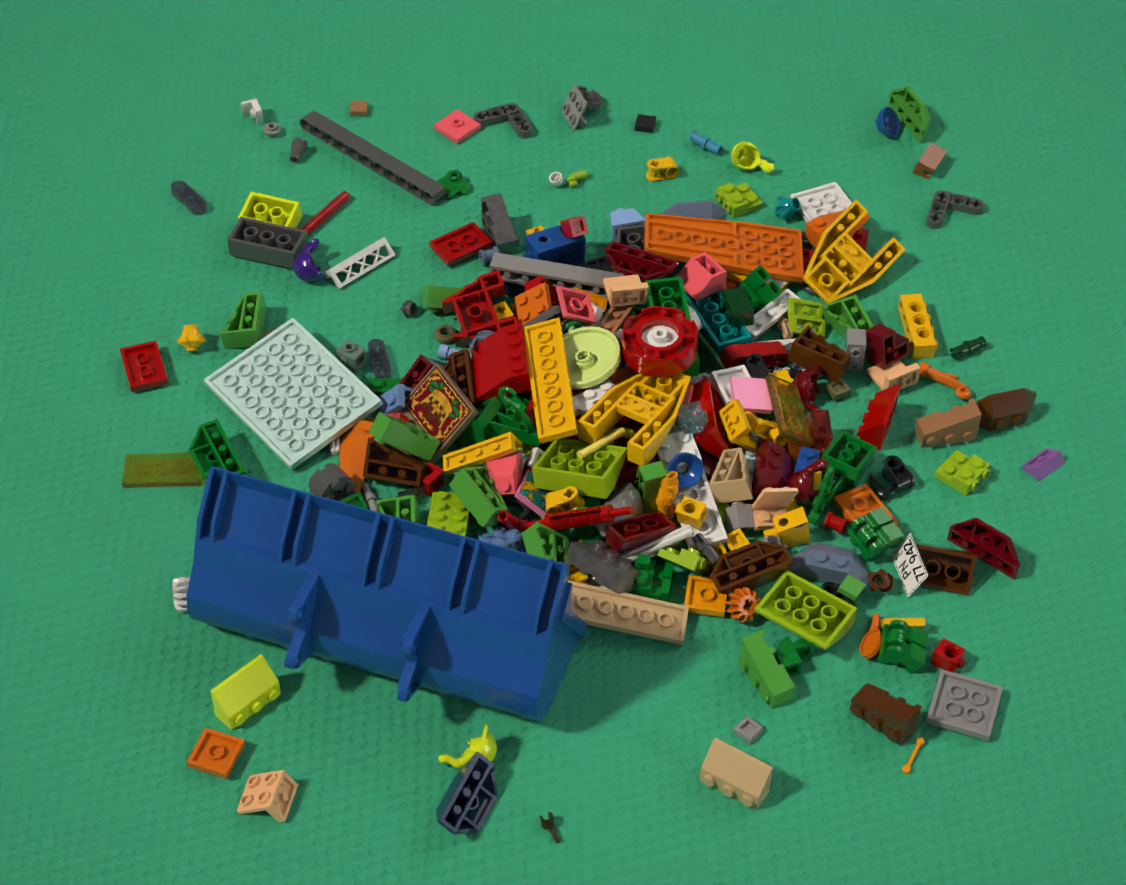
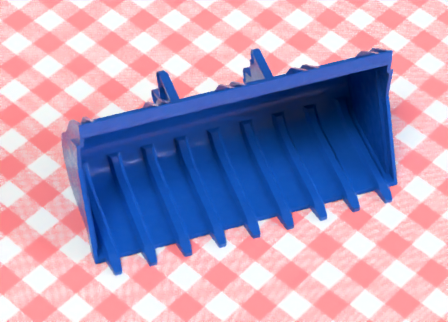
M213 466L210 467L197 517L193 566L186 596L188 614L191 619L204 622L211 627H221L244 634L252 639L258 638L282 645L288 649L284 666L287 668L298 669L313 654L330 662L333 660L360 668L368 673L374 672L398 679V701L407 703L422 686L439 691L440 694L446 696L453 695L480 703V706L493 707L520 715L521 718L542 721L551 707L579 638L584 639L589 627L572 611V583L568 582L569 571L567 564Z

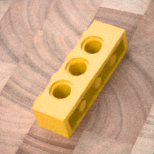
M922 293L900 295L898 310L906 338L909 339L912 359L934 358L935 350H938V340L934 338V327L930 324L931 317L927 313V302L923 300Z

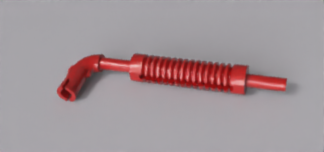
M611 504L549 513L545 514L543 520L536 521L521 520L511 515L508 511L502 510L498 514V520L509 529H517L520 532H524L536 522L556 531L614 522L616 516L633 514V507L628 506L614 509Z

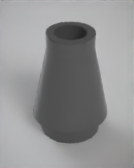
M295 138L292 141L290 161L293 163H299L301 157L308 149L307 141L303 138Z

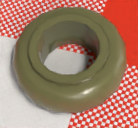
M441 325L434 331L435 339L442 344L453 342L454 334H457L455 328L450 325Z

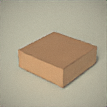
M351 101L350 116H367V101Z

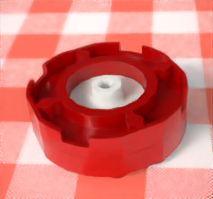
M653 306L641 309V314L635 317L631 315L625 321L621 337L622 355L625 362L633 370L644 376H662L667 378L683 372L694 363L698 347V328L694 320L691 322L685 317V312L671 307Z

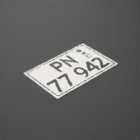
M911 533L891 554L907 597L928 577Z

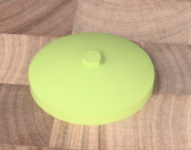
M581 327L563 335L571 389L578 390L596 386L607 380L618 368L622 352L617 338L610 331L600 327Z

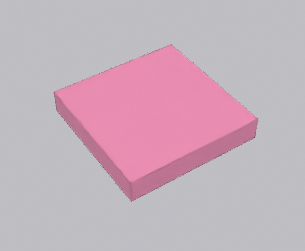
M731 376L732 400L734 398L740 400L744 412L771 414L772 404L768 379Z

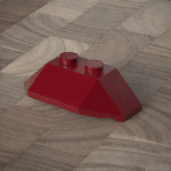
M612 241L605 248V253L614 271L626 274V276L639 275V278L643 281L660 279L673 272L679 265V261Z
M761 437L757 439L752 480V495L756 498L765 488L788 487L789 480L794 474L795 465L784 447Z
M977 517L950 526L947 537L948 541L967 552L976 553L977 558L1014 580L1017 578L1020 562L1011 537Z

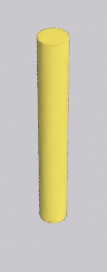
M621 427L577 453L578 457L583 459L626 434L625 429Z

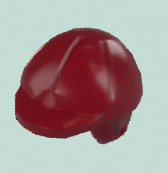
M819 365L797 374L793 380L792 390L795 397L803 403L804 408L808 412L814 413L817 418L824 417V411L813 405L816 393L821 394L819 392L821 389L817 383L822 372V367Z
M816 460L806 466L805 469L798 470L791 476L788 487L798 488L799 491L794 497L795 500L812 506L813 497L817 495L815 492H818L817 490L812 491L814 485L813 475L828 466L829 462L827 460Z

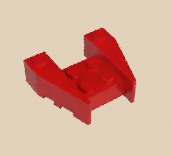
M499 270L476 278V281L470 285L467 284L461 291L455 295L452 294L442 301L443 313L446 314L454 311L462 331L461 333L454 334L456 347H469L476 334L482 330L496 332L503 326L518 324L516 316L498 321L491 299L505 295V286Z

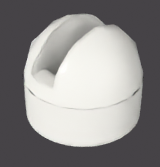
M553 172L549 176V181L554 187H559L563 184L564 180L560 172Z

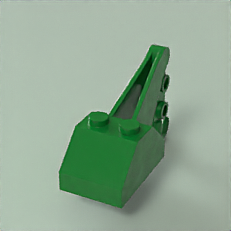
M503 386L498 391L500 400L495 396L474 405L479 414L453 444L465 448L508 432H512L522 441V444L539 446L540 442L537 429L534 428V421L527 416L519 403L512 402L505 394V392H509L515 396L517 393L512 388ZM503 404L507 415L503 414Z
M844 431L840 432L821 457V459L827 460L829 464L824 470H820L825 475L817 489L819 494L816 495L812 502L813 508L807 518L808 522L814 525L818 524L822 515L832 503L833 497L837 496L844 485L854 488L858 485L874 456L876 446ZM833 478L838 480L834 488L831 483Z

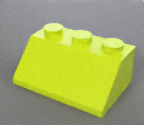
M250 192L238 216V220L240 217H246L297 228L302 218V212L299 202Z
M261 654L210 690L215 716L230 730L242 725L247 718L258 713L262 707L270 701H274L281 694L279 681Z

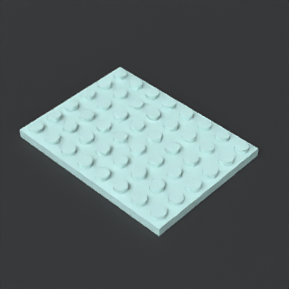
M294 318L288 320L204 379L205 385L291 470L383 405L382 400Z

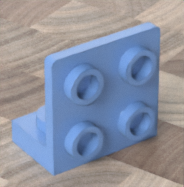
M504 527L496 528L493 530V533L481 534L477 539L527 553L522 537L523 532H518L517 529L505 530Z

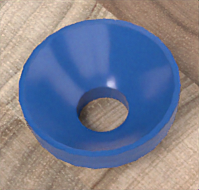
M890 107L880 110L876 119L877 130L890 138L897 136L900 132V121L896 112Z
M682 452L670 460L668 471L669 473L671 471L678 473V487L690 488L701 480L703 464L696 455ZM682 462L687 463V470L679 473L677 470L678 465Z

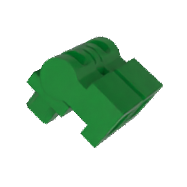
M762 265L755 268L736 287H745L754 309V315L783 292L774 279L766 283L771 276Z
M883 507L870 511L868 515L858 517L847 531L851 537L849 541L853 546L859 547L864 561L873 559L876 555L883 553L885 549L897 548L905 536L895 522L891 523L892 518Z
M639 555L638 559H635L634 568L638 572L631 589L632 594L670 602L674 563L666 562L665 565H656V562L651 560L650 556Z
M893 620L890 622V625L885 624L882 629V644L880 651L876 654V660L883 664L891 662L897 665L901 663L906 666V671L911 674L925 665L928 632L915 625L911 627L903 620Z

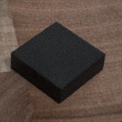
M638 114L635 131L653 133L656 116Z

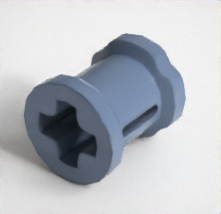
M497 246L485 251L479 250V258L482 265L492 261L494 252L500 253Z

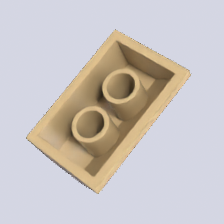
M714 738L701 767L700 781L708 787L721 791L727 797H733L746 807H752L757 810L770 790L773 767Z

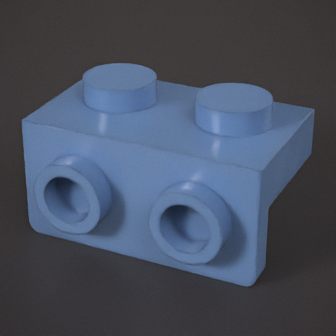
M398 384L379 396L383 405L376 409L377 415L379 412L384 414L396 413L404 408L405 397L412 392L413 388L406 387L404 384Z

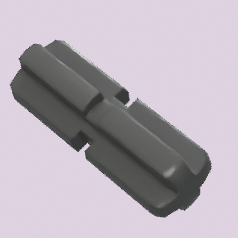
M701 533L696 534L692 538L693 542L701 552L703 551L711 564H716L720 556L712 546H709V542Z

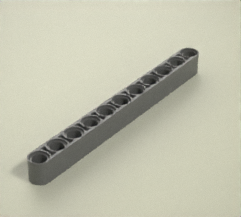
M311 111L300 119V125L303 130L426 203L433 205L445 196L446 191L440 183L320 113Z

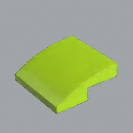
M789 298L787 307L791 333L801 334L809 325L818 336L821 334L825 337L826 320L822 319L823 303Z

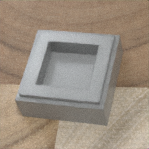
M746 716L734 728L733 733L750 745L763 732L764 727L749 716Z

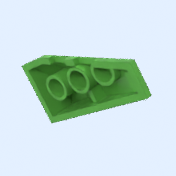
M421 286L423 308H429L430 312H439L440 309H443L442 301L452 294L455 295L463 288Z

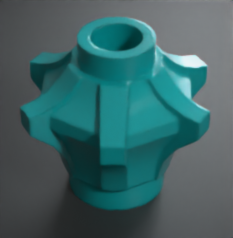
M778 196L774 212L776 216H780L781 220L785 218L789 222L792 220L793 215L800 210L801 205L796 197L784 198Z

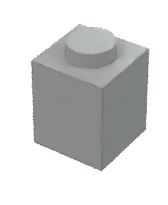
M743 501L731 503L732 506L724 509L728 532L738 528L742 532L755 528L752 504H743Z

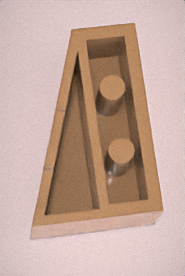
M970 399L968 404L959 407L957 404L951 406L952 409L941 413L937 411L918 418L914 432L920 447L926 448L976 440L982 414L975 399Z

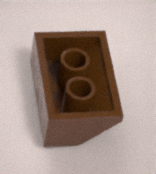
M916 542V547L928 573V577L919 586L969 595L977 558L976 553Z

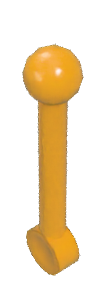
M917 738V744L907 764L902 767L904 774L910 773V766L920 746L925 743L924 738Z

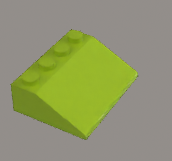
M566 438L556 439L532 467L535 488L552 491L574 486L577 488L578 495L607 499L617 483L627 455V447L605 445L580 459L577 453L591 445L590 443Z
M786 570L755 607L754 611L816 646L827 650L843 638L853 626L857 608Z

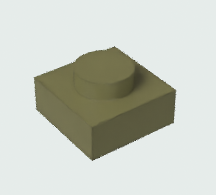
M843 378L839 382L833 380L825 384V389L834 401L851 394V389Z

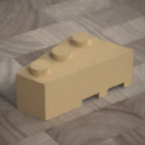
M742 448L726 449L721 454L709 483L716 503H730L753 499L749 466Z

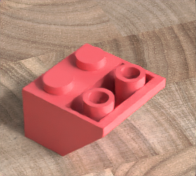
M704 252L690 258L677 277H682L684 290L697 301L725 289L727 271L709 254Z

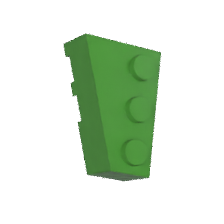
M262 292L244 293L234 309L235 313L232 318L227 320L228 325L225 330L220 332L225 349L251 347L262 339L267 310Z
M381 412L378 413L368 432L375 437L374 440L382 445L386 443L394 449L399 448L406 453H411L428 461H431L440 443V440L419 426Z
M662 461L639 466L636 478L638 480L634 481L636 486L634 488L639 491L640 496L643 498L645 514L658 511L656 504L658 491L661 487V481L669 473L668 468H664Z
M487 466L461 468L449 486L453 489L454 494L465 504L466 509L476 518L479 525L482 527L496 526L499 522V512L502 510L507 511L508 508L500 492L495 491L493 487L495 482L493 478L489 479Z

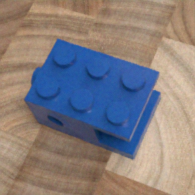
M561 225L526 235L525 253L522 256L578 266L585 264L586 238L584 235L566 238L562 232Z

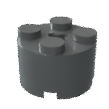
M335 463L324 465L326 468L321 471L318 469L309 480L308 487L311 494L315 492L318 496L336 501H341L350 496L356 488L353 480Z

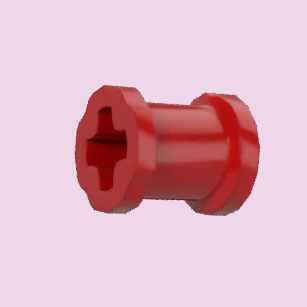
M830 511L825 518L823 527H829L842 535L847 528L849 519L840 518Z

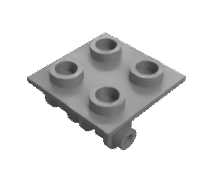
M576 84L573 85L561 110L574 131L577 126L585 127L587 125V120L583 117V113L588 105Z

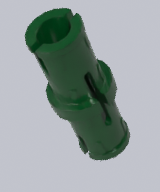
M983 336L971 341L966 340L963 344L951 348L950 352L954 351V353L950 355L953 359L966 354L971 355L974 351L986 347L987 343H984L986 340Z

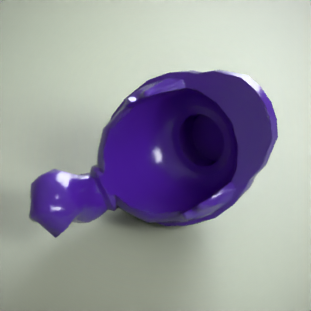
M312 238L311 243L304 246L302 253L294 260V273L303 281L314 282L324 279L320 273L321 269H319L321 266L315 268V262L311 255V252L318 248L319 239Z

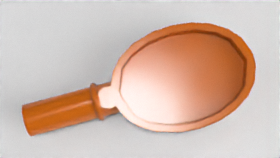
M877 613L872 615L870 630L864 635L859 647L860 654L866 659L876 655L882 644V632L879 628L880 615Z

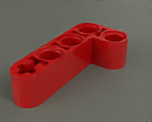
M780 341L729 345L722 351L720 359L725 369L745 365L747 368V357L757 353L762 356L765 366L769 367L786 364L790 354Z

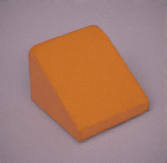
M800 431L790 436L784 446L792 460L798 458L801 447H806Z

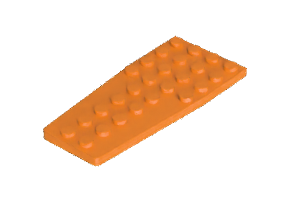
M647 213L645 216L644 251L686 263L690 258L706 252L726 271L749 275L755 268L762 265L772 279L803 283L804 268L801 230L750 222Z

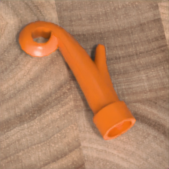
M923 361L920 364V377L929 378L955 389V394L960 399L966 400L972 396L971 390L965 384L956 380L958 378L957 375L938 371Z

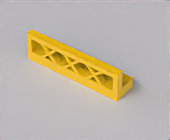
M508 432L443 455L444 473L450 475L459 472L461 468L473 467L514 453L517 448L522 447V441L512 432Z

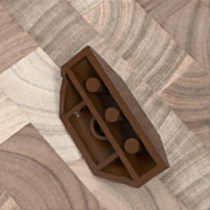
M468 349L450 354L443 368L473 405L480 403L481 401H476L472 359Z
M1027 388L992 394L978 400L976 403L982 414L979 428L990 432L1024 424L1034 407L1037 396L1036 392Z
M755 541L721 555L710 577L719 594L734 593V589H742L743 587L753 590L775 581L794 564V561L785 545Z

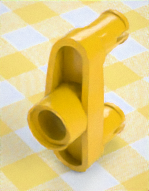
M750 411L745 412L752 431L761 438L783 446L788 441V438L793 435L788 428L780 425L776 420H763Z

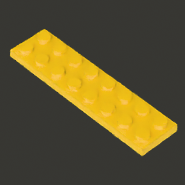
M560 318L523 327L537 434L540 444L578 434Z

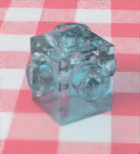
M700 401L681 405L677 413L678 424L680 428H683L685 434L700 433L708 421L707 413L703 411Z

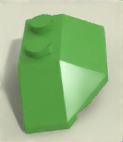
M910 86L890 91L888 105L896 112L897 116L920 144L923 143L932 120L927 107Z

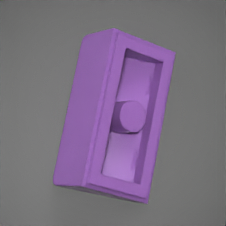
M1046 448L1021 467L1034 479L1041 481L1062 466L1064 459L1061 451Z

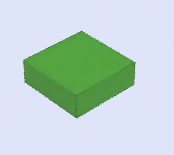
M848 574L837 592L856 601L866 584Z

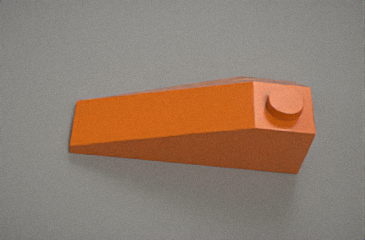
M843 211L821 215L806 223L805 239L816 247L822 233ZM866 214L847 234L853 238V234L864 226L870 219V216Z
M361 420L343 433L340 440V468L356 484V488L351 494L358 491L361 494L362 485L367 478L363 477L368 438L373 437V435L368 433L373 424L370 421Z

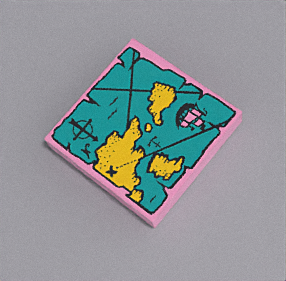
M528 469L524 473L514 497L544 518L546 514L545 497L549 492L553 491L535 488L533 473Z

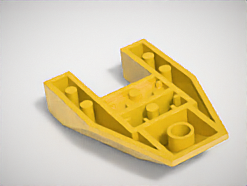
M857 199L822 233L802 278L826 304L837 301L873 284L906 250L893 237L871 258L847 234L869 212Z
M639 373L610 388L578 420V439L590 444L602 439L625 415L645 424L627 442L628 461L640 466L648 464L655 457L678 416L691 377L683 373L667 378L662 376H644Z

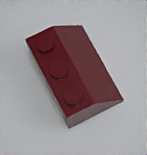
M659 510L605 524L606 544L611 550L622 554L676 530L677 525Z

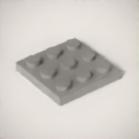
M941 669L926 723L989 741L1003 687Z

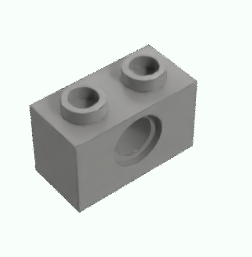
M847 328L844 351L850 355L847 370L862 371L866 350V329Z

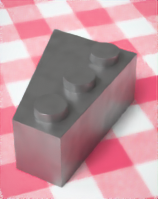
M502 194L481 197L482 225L487 236L493 241V247L497 246L499 252L511 255L518 253L519 237L515 234Z
M595 540V542H571L564 564L568 566L575 565L580 568L579 573L583 575L589 573L596 577L595 581L615 593L631 592L638 572L631 565V562L620 557L617 551L611 550L601 540Z

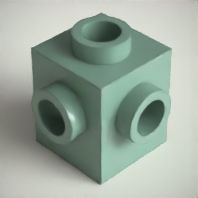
M349 340L339 346L336 351L337 359L346 368L355 373L367 362L366 349Z

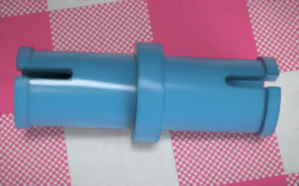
M693 131L689 137L690 141L716 155H719L723 149L722 145L713 142L708 136L704 137L698 134L696 131Z

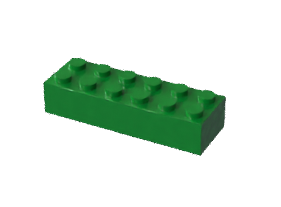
M682 277L645 280L649 286L647 308L653 306L676 308L685 312V317L691 321ZM698 352L694 363L681 373L688 376L699 375Z

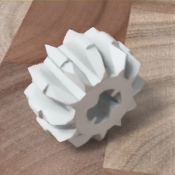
M179 577L172 582L174 604L177 611L187 612L186 596L190 577Z

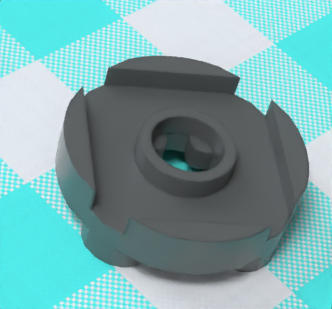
M577 86L588 103L585 111L587 109L599 110L603 100L602 96L594 90L591 92L587 91V87Z

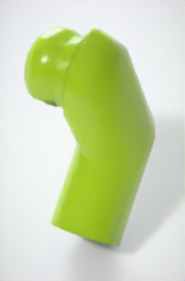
M582 170L572 173L567 178L569 186L575 187L578 185L577 180L588 178L587 171Z

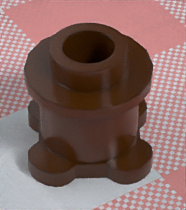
M880 569L878 572H870L868 574L871 591L888 592L892 589L894 578L890 573Z

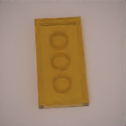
M768 374L765 380L780 436L809 447L812 444V439L797 385Z
M190 453L126 454L122 485L123 488L201 486L202 476Z

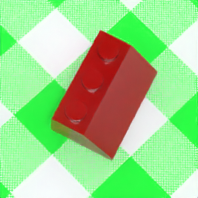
M899 385L879 391L875 394L873 400H869L867 407L869 412L864 413L862 420L864 425H860L857 436L861 440L876 446V450L879 451L882 449L896 412L900 391Z

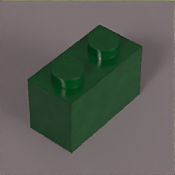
M745 287L723 290V298H720L721 308L725 309L726 321L730 322L731 327L753 325L754 309Z

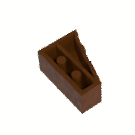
M808 325L792 343L788 361L807 369H813L819 365L822 367L820 375L839 382L847 372L850 355L834 343L830 345L824 340L825 337L820 334L818 336L812 331V327Z
M374 436L368 438L363 477L418 487L423 485L422 481L426 476V464L399 449L388 446L386 443L382 445L376 442Z
M866 683L852 698L850 711L856 717L867 722L873 729L883 733L890 741L902 746L916 731L922 706L918 704L915 706L905 703L906 700L899 697L895 699L888 696V691Z

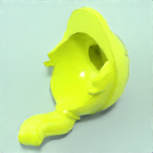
M742 141L736 144L731 152V161L740 170H752L755 167H760L765 173H771L775 170L774 163H768L766 160L761 159L760 152L751 142Z
M485 723L481 737L470 738L471 742L467 741L470 747L464 751L459 759L449 754H443L438 757L439 762L442 765L450 764L456 769H461L477 751L492 762L497 753V745L493 735L488 732V724Z

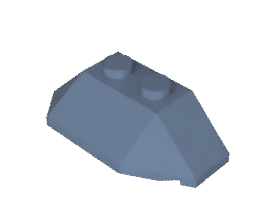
M712 200L675 203L659 214L726 220L727 210Z
M813 542L791 556L794 564L787 570L803 579L821 583L833 582L841 584L849 574L866 584L862 591L866 592L869 573L854 550Z

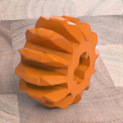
M743 587L742 589H734V593L728 594L731 600L725 602L730 605L726 611L732 613V619H736L738 622L753 621V616H758L754 609L760 598L755 597V591Z

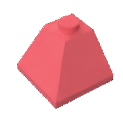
M562 286L556 287L564 318L590 324L596 323L589 293Z
M520 451L483 463V466L488 468L487 475L489 479L493 478L495 482L493 487L496 492L499 491L501 495L516 493L522 480Z

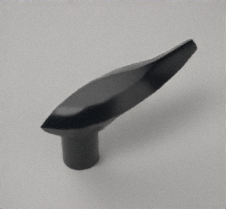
M869 475L870 483L875 493L883 501H887V497L895 491L893 486L889 485L883 489L882 485L872 475Z

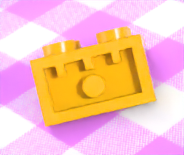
M734 398L719 411L721 423L727 432V439L733 444L735 443L744 449L755 452L757 447L750 432L752 429L740 400Z

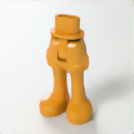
M671 471L661 481V487L656 498L658 510L672 522L673 504L679 493V480L677 479L678 473L676 471Z

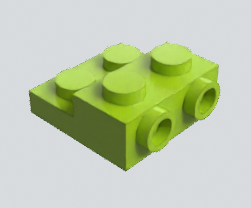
M728 183L716 188V201L727 210V213L732 218L763 208V202L746 183L736 186Z
M956 450L935 471L934 477L966 496L971 490L975 491L982 479H987L990 474V463L975 454L970 458Z
M667 547V550L660 548L658 552L659 557L699 575L706 572L710 565V561L703 558L704 554L690 547L688 550L682 548L680 552L670 547Z

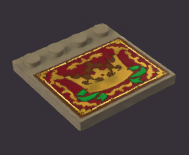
M437 362L406 397L405 407L396 412L407 416L410 423L419 426L440 440L431 461L419 457L420 461L426 465L429 462L435 464L479 414L478 410L443 366Z

